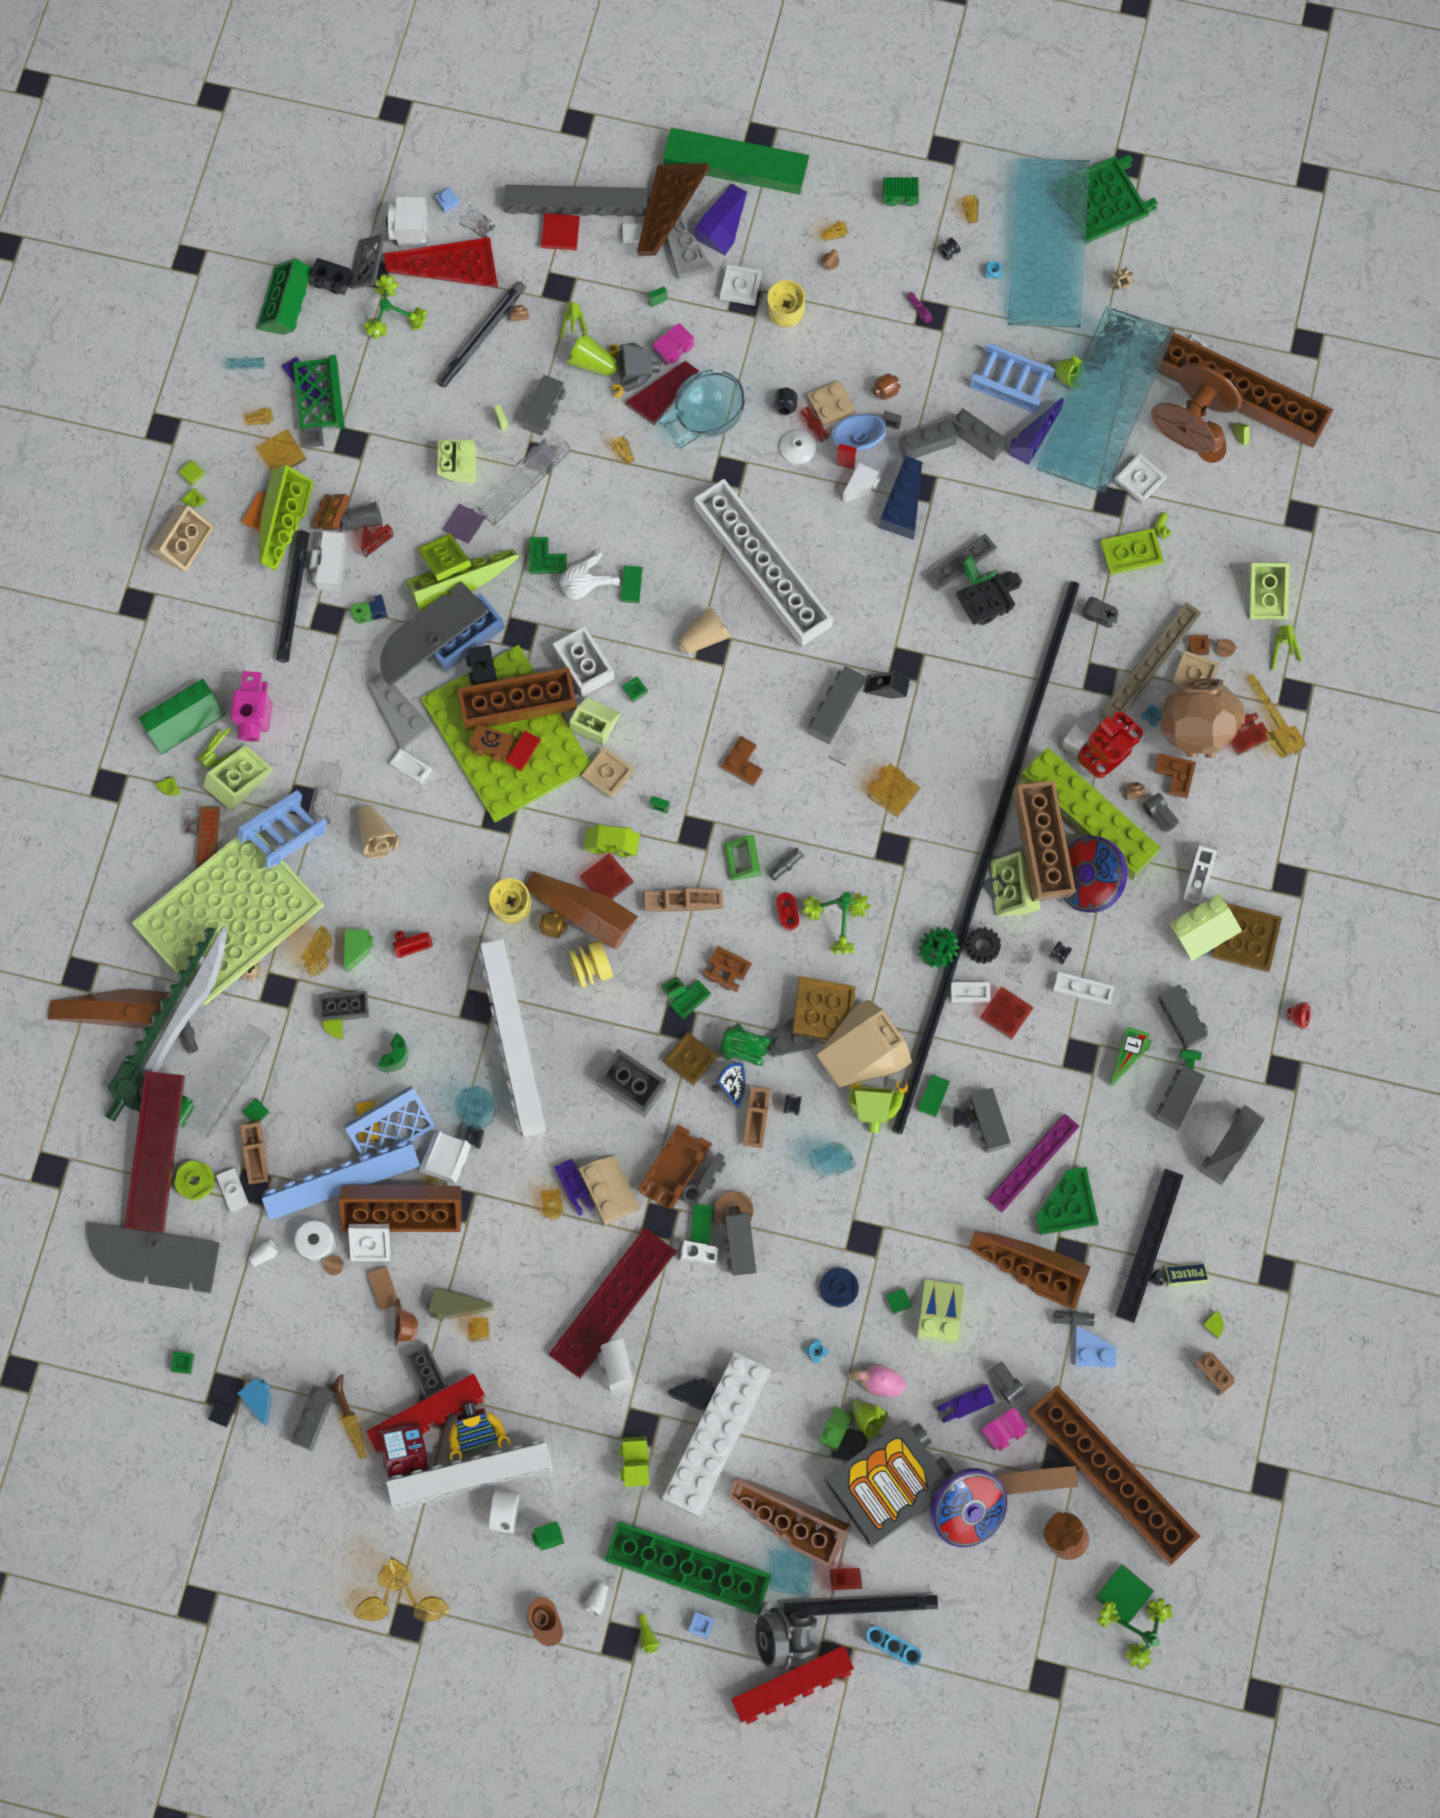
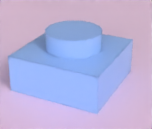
M450 187L435 195V200L444 212L460 204L459 199Z
M695 1612L688 1632L708 1639L715 1619Z

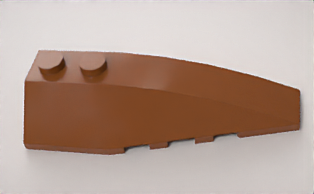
M533 871L525 884L528 891L613 949H619L639 917L606 895Z
M125 989L51 1000L48 1020L143 1029L146 1026H152L151 1015L155 1012H161L160 1000L168 998L169 992Z
M980 1231L974 1232L969 1249L989 1263H995L1000 1267L1001 1271L1010 1273L1016 1277V1281L1032 1288L1031 1291L1035 1294L1071 1309H1075L1091 1268L1087 1264L1055 1251L1021 1240Z
M738 1477L735 1478L728 1495L744 1510L758 1518L761 1524H765L774 1531L773 1533L777 1537L785 1540L793 1550L828 1567L832 1566L851 1527L850 1524L804 1502Z

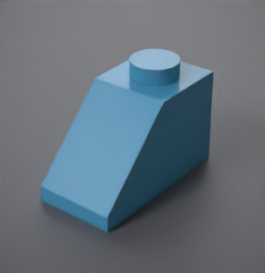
M256 1377L238 1394L260 1422L266 1426L269 1424L272 1399L269 1390L271 1387L264 1379L260 1381Z

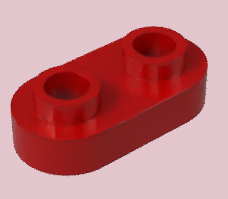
M784 892L776 900L780 924L783 929L793 931L799 926L798 909L795 897L791 893ZM784 901L789 902V905L784 906L782 903ZM788 919L793 920V923L788 924L786 921Z

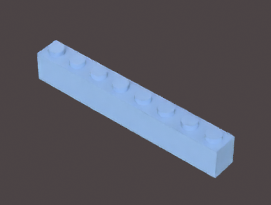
M407 1140L396 1143V1146L393 1148L383 1147L377 1150L378 1153L370 1155V1153L359 1156L357 1161L351 1162V1160L340 1163V1167L334 1169L328 1167L321 1170V1174L315 1176L314 1174H308L302 1177L303 1180L296 1183L295 1180L283 1184L284 1187L276 1189V1187L265 1190V1194H262V1200L269 1219L272 1220L339 1196L342 1185H369L419 1167L420 1163L412 1141L407 1142Z

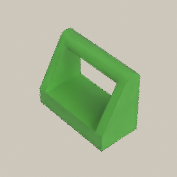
M754 835L744 836L724 844L731 881L761 876ZM747 845L751 869L737 873L732 848Z

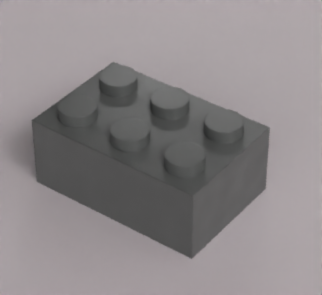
M617 1049L596 1079V1084L643 1117H646L667 1087V1080Z

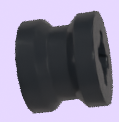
M951 237L946 240L945 244L938 246L940 254L948 261L952 259L954 254L961 252L959 244Z
M1058 941L1049 957L1057 959L1063 965L1072 948L1065 947L1061 941Z
M786 1094L783 1113L788 1114L790 1112L799 1116L802 1096L791 1097V1095Z
M954 1108L953 1127L964 1126L969 1128L970 1108H965L964 1110Z
M469 1126L465 1140L470 1145L480 1149L485 1131L482 1129L474 1130L473 1127Z

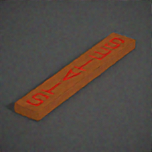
M201 806L195 870L217 853L220 807Z

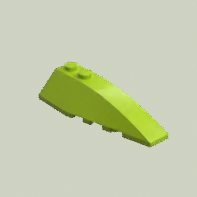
M288 465L272 470L260 524L259 563L273 571L277 569L285 554L287 545H290L294 532L298 530L301 519L306 515L314 484L313 480Z
M513 548L490 554L489 559L475 558L471 563L472 566L454 573L446 579L437 581L430 571L405 581L416 607L421 612L443 594L447 597L451 596L452 594L449 590L461 581L471 592L503 572L519 556Z

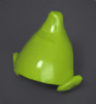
M1072 355L1070 359H1063L1050 364L1055 369L1054 374L1058 380L1071 387V391L1076 390L1081 385L1080 381L1084 374L1083 360Z
M858 1399L852 1401L855 1421L859 1429L865 1434V1438L871 1439L879 1434L877 1431L888 1418V1412L878 1404L865 1403Z

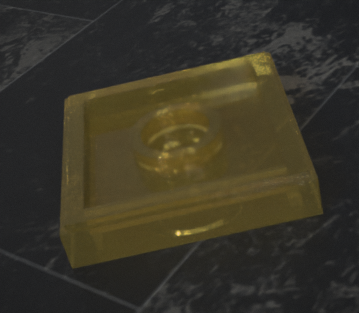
M288 429L256 447L271 472L273 469L283 465L293 468L307 460Z

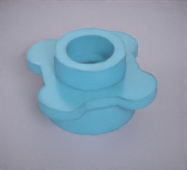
M997 261L987 262L985 264V277L988 279L991 277L1002 278V263Z
M1149 705L1146 712L1141 714V718L1148 721L1150 726H1156L1158 720L1161 719L1162 711L1154 705Z
M815 1339L810 1347L807 1346L805 1348V1354L810 1355L813 1363H819L820 1359L829 1353L828 1348H824L819 1339Z

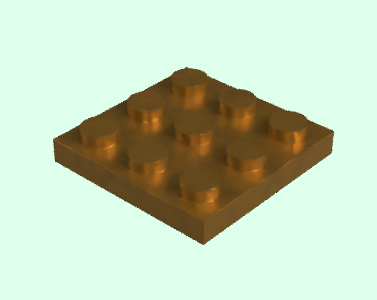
M1226 903L1242 932L1215 947L1212 958L1269 972L1282 917Z
M800 976L797 983L791 1034L829 1040L853 1009L856 986Z

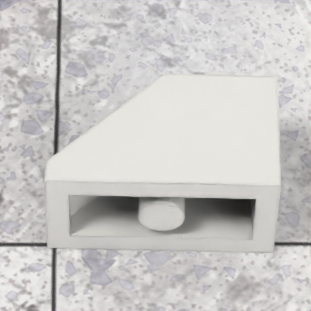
M859 463L843 493V501L848 502L871 495L873 489L876 490L880 484L879 471Z
M1084 718L1081 719L1066 736L1061 748L1077 758L1078 753L1085 747L1088 738L1097 727Z

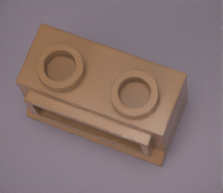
M1208 1351L1192 1365L1194 1368L1199 1366L1206 1374V1379L1212 1381L1220 1390L1216 1393L1218 1396L1235 1383L1234 1376L1213 1352L1210 1353Z

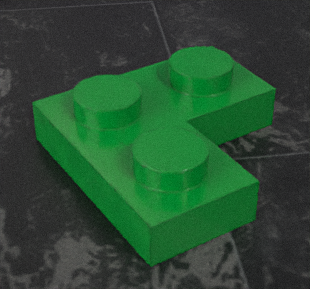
M530 537V574H563L567 570V554H549L548 537Z

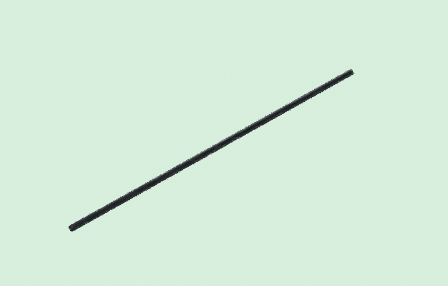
M1071 581L1065 595L955 937L959 940L956 944L960 948L955 950L958 955L952 956L953 962L948 960L947 966L944 968L907 1082L908 1090L904 1093L901 1108L894 1122L892 1131L896 1134L901 1135L903 1133L1008 809L1012 791L1014 790L1079 589L1078 582Z

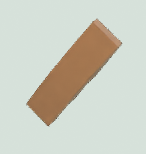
M685 888L684 890L665 889L663 892L644 891L642 893L643 911L682 912L723 908L722 889Z
M1076 1466L994 1475L1003 1484L1007 1495L1079 1487Z

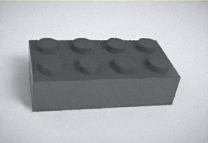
M367 991L318 996L321 1023L322 1021L370 1017Z
M427 1343L404 1354L425 1399L448 1387Z

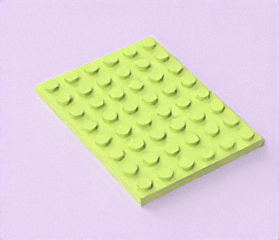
M257 833V836L274 852L270 845ZM237 836L132 922L133 926L177 975L180 970H187L186 958L190 955H196L195 944L199 941H205L204 930L208 927L216 929L202 955L203 957L208 953L220 929L226 926L227 936L222 963L213 988L203 1002L204 1006L324 907L323 903L283 860L277 866H271L266 869L264 867L266 855L251 840L241 843ZM200 963L197 964L186 984L188 987L198 971Z

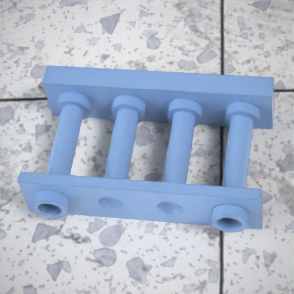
M987 343L985 355L989 357L981 374H973L970 388L1037 414L1041 404V399H1038V395L1045 380H1053L1055 369L1047 364H1040L1004 350L996 344ZM995 359L1005 362L997 381L987 378ZM1012 365L1022 369L1014 388L1004 385ZM1031 372L1039 375V378L1032 393L1028 395L1021 392L1028 373Z
M298 790L238 828L237 839L241 843L251 840L266 855L264 866L266 869L271 866H277L282 859L315 837L322 836L326 831L327 820L325 818L316 823L301 807L302 794ZM291 811L296 812L310 828L302 833L286 815ZM281 821L296 837L287 842L271 824ZM266 830L281 847L273 852L257 836V833Z

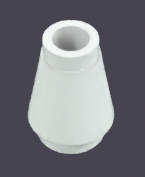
M269 1239L268 1241H263L248 1259L256 1267L276 1257L279 1250L274 1242Z
M597 1583L584 1604L586 1606L584 1609L593 1615L599 1616L600 1612L604 1610L609 1587L602 1583Z

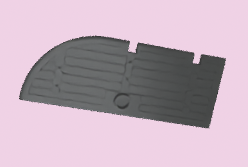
M462 581L449 590L452 594L451 596L447 597L443 594L415 615L417 619L415 623L410 619L389 637L383 647L380 658L381 673L389 687L490 612Z
M89 1223L88 1237L92 1253L98 1263L113 1276L139 1283H144L145 1276H149V1284L189 1290L190 1283H195L194 1291L211 1293L220 1247L219 1242Z

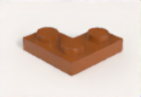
M740 736L721 765V769L754 787L763 773L762 768L748 761L757 745Z
M1159 753L1154 773L1173 777L1169 795L1187 799L1196 762Z

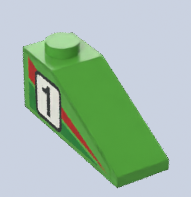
M1127 1026L1110 1086H1114L1143 1056L1144 1052L1149 1051L1152 1040H1149L1150 1033Z

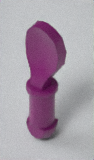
M908 292L907 299L910 300L916 310H919L920 319L925 323L931 322L932 315L929 310L923 307V304L920 303L913 292Z

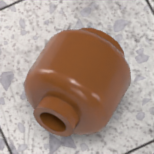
M887 373L875 379L872 390L876 397L879 396L882 400H887L896 396L901 386L895 375Z

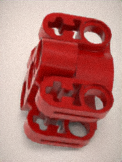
M1121 711L1116 712L1112 718L1106 717L1090 735L1085 747L1078 753L1077 759L1096 778H1104L1131 755L1132 748L1140 742L1143 736V730L1127 714ZM1129 731L1136 732L1138 737L1131 736ZM1096 766H1102L1105 772L1098 771Z

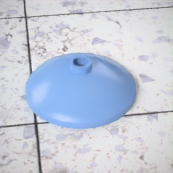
M873 414L852 415L835 425L832 430V440L837 447L841 443L856 447L857 451L867 450L877 445L884 438L886 424L882 418Z

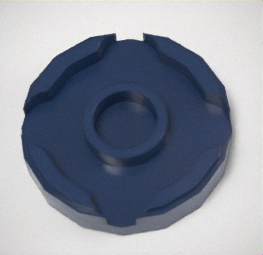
M831 1269L824 1274L820 1281L819 1290L821 1297L825 1303L832 1307H847L858 1296V1279L848 1269Z

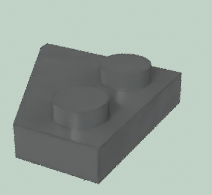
M793 1018L769 1037L771 1039L770 1048L773 1058L811 1049L808 1037L791 1034Z

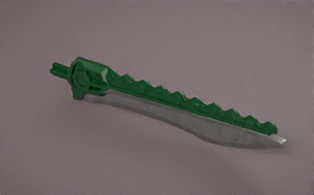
M226 926L220 929L205 957L202 955L216 929L208 927L204 930L205 941H199L195 944L196 955H190L186 958L187 970L182 969L178 972L179 983L170 985V997L160 1000L161 1012L153 1013L151 1015L152 1026H146L142 1029L143 1041L138 1040L134 1043L135 1054H129L125 1057V1061L122 1062L107 1086V1089L114 1098V1102L105 1114V1117L111 1121H116L124 1106L140 1112L144 1081L139 1089L140 1091L137 1092V1089L143 1078L141 1065L198 963L201 965L144 1066L145 1071H159L175 1039L195 1011L209 996L224 955L227 936Z

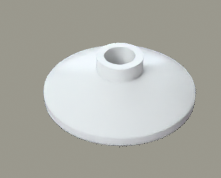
M793 430L785 434L781 439L780 452L788 462L803 464L814 456L816 442L808 432ZM798 442V443H801V445H800V446H796L795 443Z

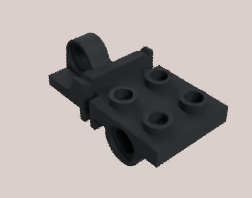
M1009 571L1002 575L996 573L991 580L988 579L957 591L956 596L973 625L978 623L985 625L993 621L998 615L1003 616L1004 613L1008 614L1010 610H1013L1015 602L1009 592L1018 589L1022 580L1017 572L1012 573V571Z

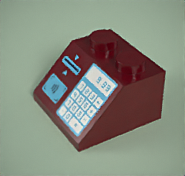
M420 1423L380 1431L383 1466L388 1478L396 1475L411 1474V1472L417 1470H428L427 1452Z

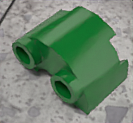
M397 1032L390 1043L393 1049L392 1052L384 1054L377 1065L381 1072L389 1073L400 1070L407 1063L409 1057L408 1047L403 1037Z

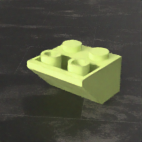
M438 440L437 475L457 483H476L475 440Z
M587 697L574 712L569 722L570 729L604 746L621 713Z

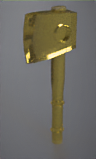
M1251 674L1248 679L1252 687L1256 690L1262 703L1266 706L1270 716L1279 728L1278 730L1266 733L1270 744L1281 758L1292 754H1300L1307 745L1296 726H1287L1279 711L1271 702V698L1268 697L1261 686L1260 681H1258L1254 674Z

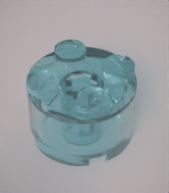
M481 1086L465 1088L456 1098V1113L461 1123L466 1127L470 1126L480 1130L493 1121L496 1114V1105L491 1093ZM479 1105V1109H472V1106L476 1107Z

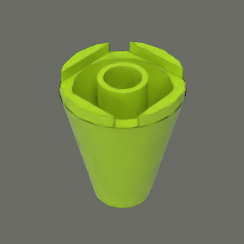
M583 331V337L580 336L570 353L571 360L567 359L566 363L607 377L610 374L614 375L618 368V365H616L617 360L588 333Z

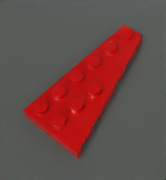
M490 237L384 253L387 273L498 288Z

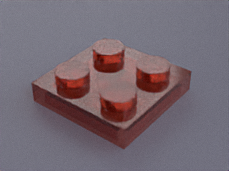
M610 853L580 875V879L591 891L606 895L611 899L617 897L634 883Z
M1001 986L980 1016V1019L1012 1040L1034 1007Z

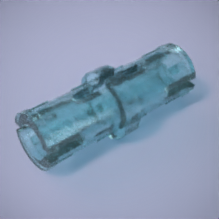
M244 356V358H228L227 360L228 370L244 369L249 371V369H265L264 357L248 358V356Z

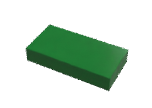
M624 566L621 602L640 604L642 567Z
M698 980L686 992L676 998L670 1004V1007L683 1020L711 996V992Z
M932 1074L918 1111L936 1118L950 1081Z
M693 1204L690 1242L710 1246L713 1206Z

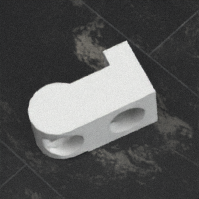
M684 1240L679 1261L716 1265L719 1248Z

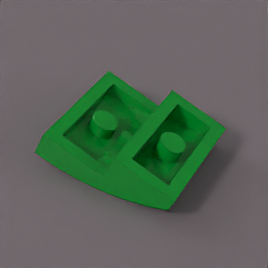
M1122 1564L1095 1598L1103 1605L1106 1602L1110 1603L1113 1601L1116 1604L1117 1615L1121 1620L1129 1623L1153 1594L1154 1590Z

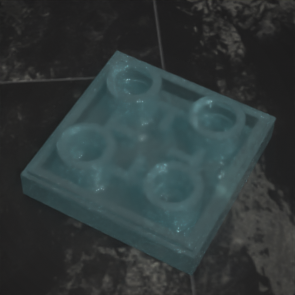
M777 1549L770 1591L810 1598L816 1561L800 1553Z

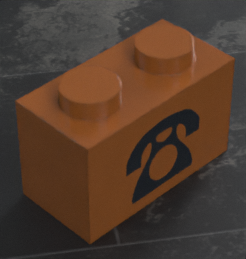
M477 724L469 746L472 753L477 756L485 755L493 761L505 762L514 740L512 735Z

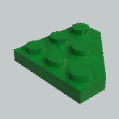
M1087 1167L1067 1170L1036 1215L1040 1236L1099 1225Z

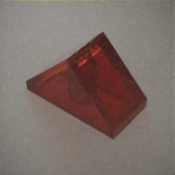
M860 1568L829 1569L831 1592L863 1589Z

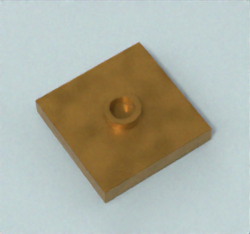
M687 1032L663 1063L694 1086L718 1058V1055Z

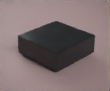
M216 1401L208 1420L228 1428L236 1409Z

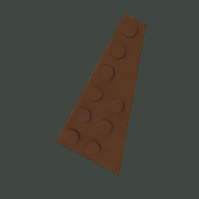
M708 163L657 166L637 248L639 256H656L709 170Z

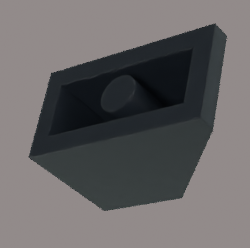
M897 671L871 674L867 677L864 692L891 699L906 697L910 679Z
M703 1378L700 1381L694 1379L669 1389L667 1395L705 1412L714 1387L711 1386L712 1383Z

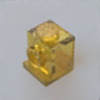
M560 1188L541 1191L544 1217L549 1218V1220L560 1219V1216L564 1215ZM554 1201L556 1202V1205L554 1207H550L549 1202Z
M488 1317L472 1318V1322H469L468 1334L470 1342L490 1341Z

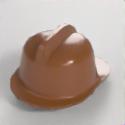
M1210 420L1206 424L1214 433L1215 447L1209 452L1198 453L1204 461L1216 463L1221 461L1226 454V441L1221 426Z
M399 1298L396 1299L395 1347L399 1342L415 1341L418 1332L416 1316L401 1309Z
M545 1597L534 1599L528 1608L527 1624L533 1631L537 1641L545 1646H554L563 1637V1627L555 1604Z

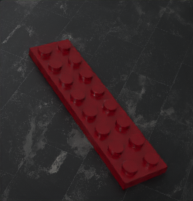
M145 1071L124 1228L165 1232L185 1075Z
M644 1228L548 1356L581 1379L598 1357V1353H601L600 1346L611 1340L677 1251Z

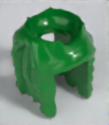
M737 1022L727 1027L724 1032L720 1052L725 1060L738 1058L757 1066H763L764 1061L761 1056L763 1057L767 1054L765 1046L770 1045L771 1039L764 1035H757L746 1031Z

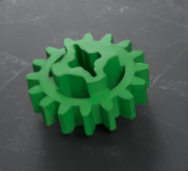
M937 927L936 931L931 928L930 934L924 933L925 939H920L919 941L922 945L917 947L921 951L918 955L922 958V961L931 968L935 965L938 969L941 964L946 967L948 960L953 962L951 957L957 956L958 954L955 950L960 948L956 944L959 940L955 937V934L946 927L943 930Z

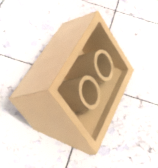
M177 505L150 546L149 551L162 561L183 572H187L214 529V526L190 506Z
M616 1156L596 1160L579 1168L580 1175L605 1226L640 1210V1206Z

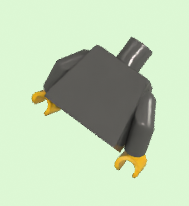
M635 342L621 344L619 347L614 343L609 346L611 350L609 354L614 358L618 357L620 384H623V386L613 385V391L620 390L614 394L615 398L622 397L623 391L628 392L647 383L653 372L659 373L661 370V363L652 361L651 352Z

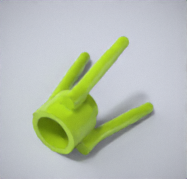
M576 302L567 303L566 311L563 312L564 318L560 338L564 337L567 319L571 321V332H575V321L580 318L583 331L588 333L583 311L580 310V304Z
M1292 625L1280 626L1278 628L1279 633L1275 634L1276 641L1271 670H1275L1280 641L1283 644H1289L1291 655H1294L1295 648L1298 660L1302 661Z
M229 727L222 734V730L219 729L198 757L199 761L208 769L211 766L215 768L219 763L237 751L234 750L216 760L218 756L213 752L230 731Z

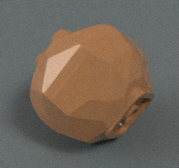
M1189 678L1183 684L1176 686L1165 700L1161 715L1162 733L1171 745L1184 751L1187 757H1196L1198 753L1205 754L1206 758H1215L1216 754L1233 740L1244 723L1245 713L1243 704L1223 684L1221 679Z

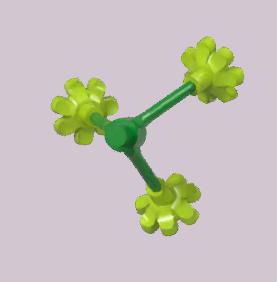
M383 274L381 275V280L376 279V285L378 286L376 292L378 294L383 293V299L379 302L380 312L375 320L370 318L368 323L364 324V329L367 330L366 334L369 336L374 334V339H379L380 335L386 336L387 325L382 324L381 318L384 312L391 310L407 316L409 319L408 324L411 325L414 331H417V329L421 330L424 327L423 323L427 320V317H425L427 310L416 307L415 312H406L393 306L387 297L389 294L392 296L396 294L395 289L399 287V283L393 282L395 280L393 275L387 278Z
M844 892L840 898L825 903L815 899L814 896H808L803 901L806 907L802 908L803 914L808 913L809 920H818L820 914L824 912V907L837 904L842 910L841 935L839 936V941H834L833 945H830L829 950L833 951L834 954H840V952L842 954H853L854 943H848L847 936L845 935L847 911H851L852 917H857L858 913L861 917H865V910H870L871 905L866 903L869 900L866 895L862 896L861 893H855L853 898L849 892Z
M1159 1598L1158 1603L1154 1600L1149 1601V1606L1146 1607V1613L1150 1614V1620L1155 1622L1152 1632H1142L1121 1620L1117 1615L1116 1604L1113 1601L1110 1603L1106 1602L1104 1609H1101L1099 1613L1101 1616L1097 1618L1096 1622L1101 1624V1627L1106 1628L1111 1622L1120 1624L1140 1635L1146 1643L1145 1646L1142 1643L1137 1644V1646L1135 1644L1128 1646L1130 1651L1125 1653V1658L1131 1659L1129 1665L1132 1668L1137 1664L1138 1669L1143 1670L1145 1665H1150L1151 1659L1148 1656L1151 1655V1650L1149 1648L1160 1645L1157 1633L1159 1622L1165 1623L1166 1618L1171 1619L1173 1616L1171 1612L1172 1605H1164L1165 1599Z

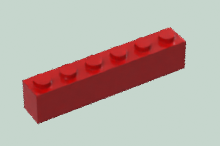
M472 1374L370 1428L366 1433L376 1453L380 1455L382 1454L380 1431L420 1423L422 1435L430 1431V1427L437 1425V1427L448 1422L447 1418L463 1414L462 1403L473 1401L476 1407L484 1402L483 1399L486 1398V1395L475 1374Z
M842 1646L736 1696L731 1701L741 1723L746 1722L748 1725L758 1720L757 1715L765 1713L767 1716L777 1711L776 1706L783 1704L786 1707L796 1702L794 1698L799 1695L805 1698L815 1693L813 1689L818 1686L824 1689L832 1685V1680L837 1677L843 1680L851 1676L850 1671L854 1670V1667L845 1647Z

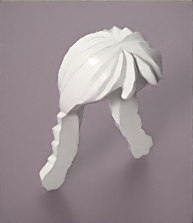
M596 550L594 556L580 564L571 566L562 574L560 587L567 598L580 599L598 585L615 584L620 586L621 581L619 577L593 576L588 573L589 569L597 564L603 553L600 550Z

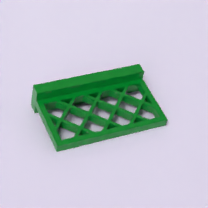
M336 354L329 355L327 359L293 362L300 429L322 426V428L337 426L338 429L345 428ZM319 365H327V369L323 374L315 370ZM306 367L309 371L303 376L298 373V368ZM312 373L319 376L315 383L307 379ZM322 380L329 383L325 390L317 386ZM304 382L311 385L306 393L300 389ZM314 389L321 392L316 400L309 396ZM324 395L330 399V403L326 407L319 403ZM306 398L313 402L308 409L302 406V402ZM316 405L323 409L318 416L311 412ZM327 412L332 416L333 421L325 422L321 418ZM308 414L315 419L310 424H304L303 421Z

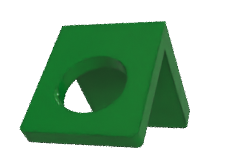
M972 555L968 556L963 562L965 573L970 577L973 585L993 578L998 572L995 569L980 575Z

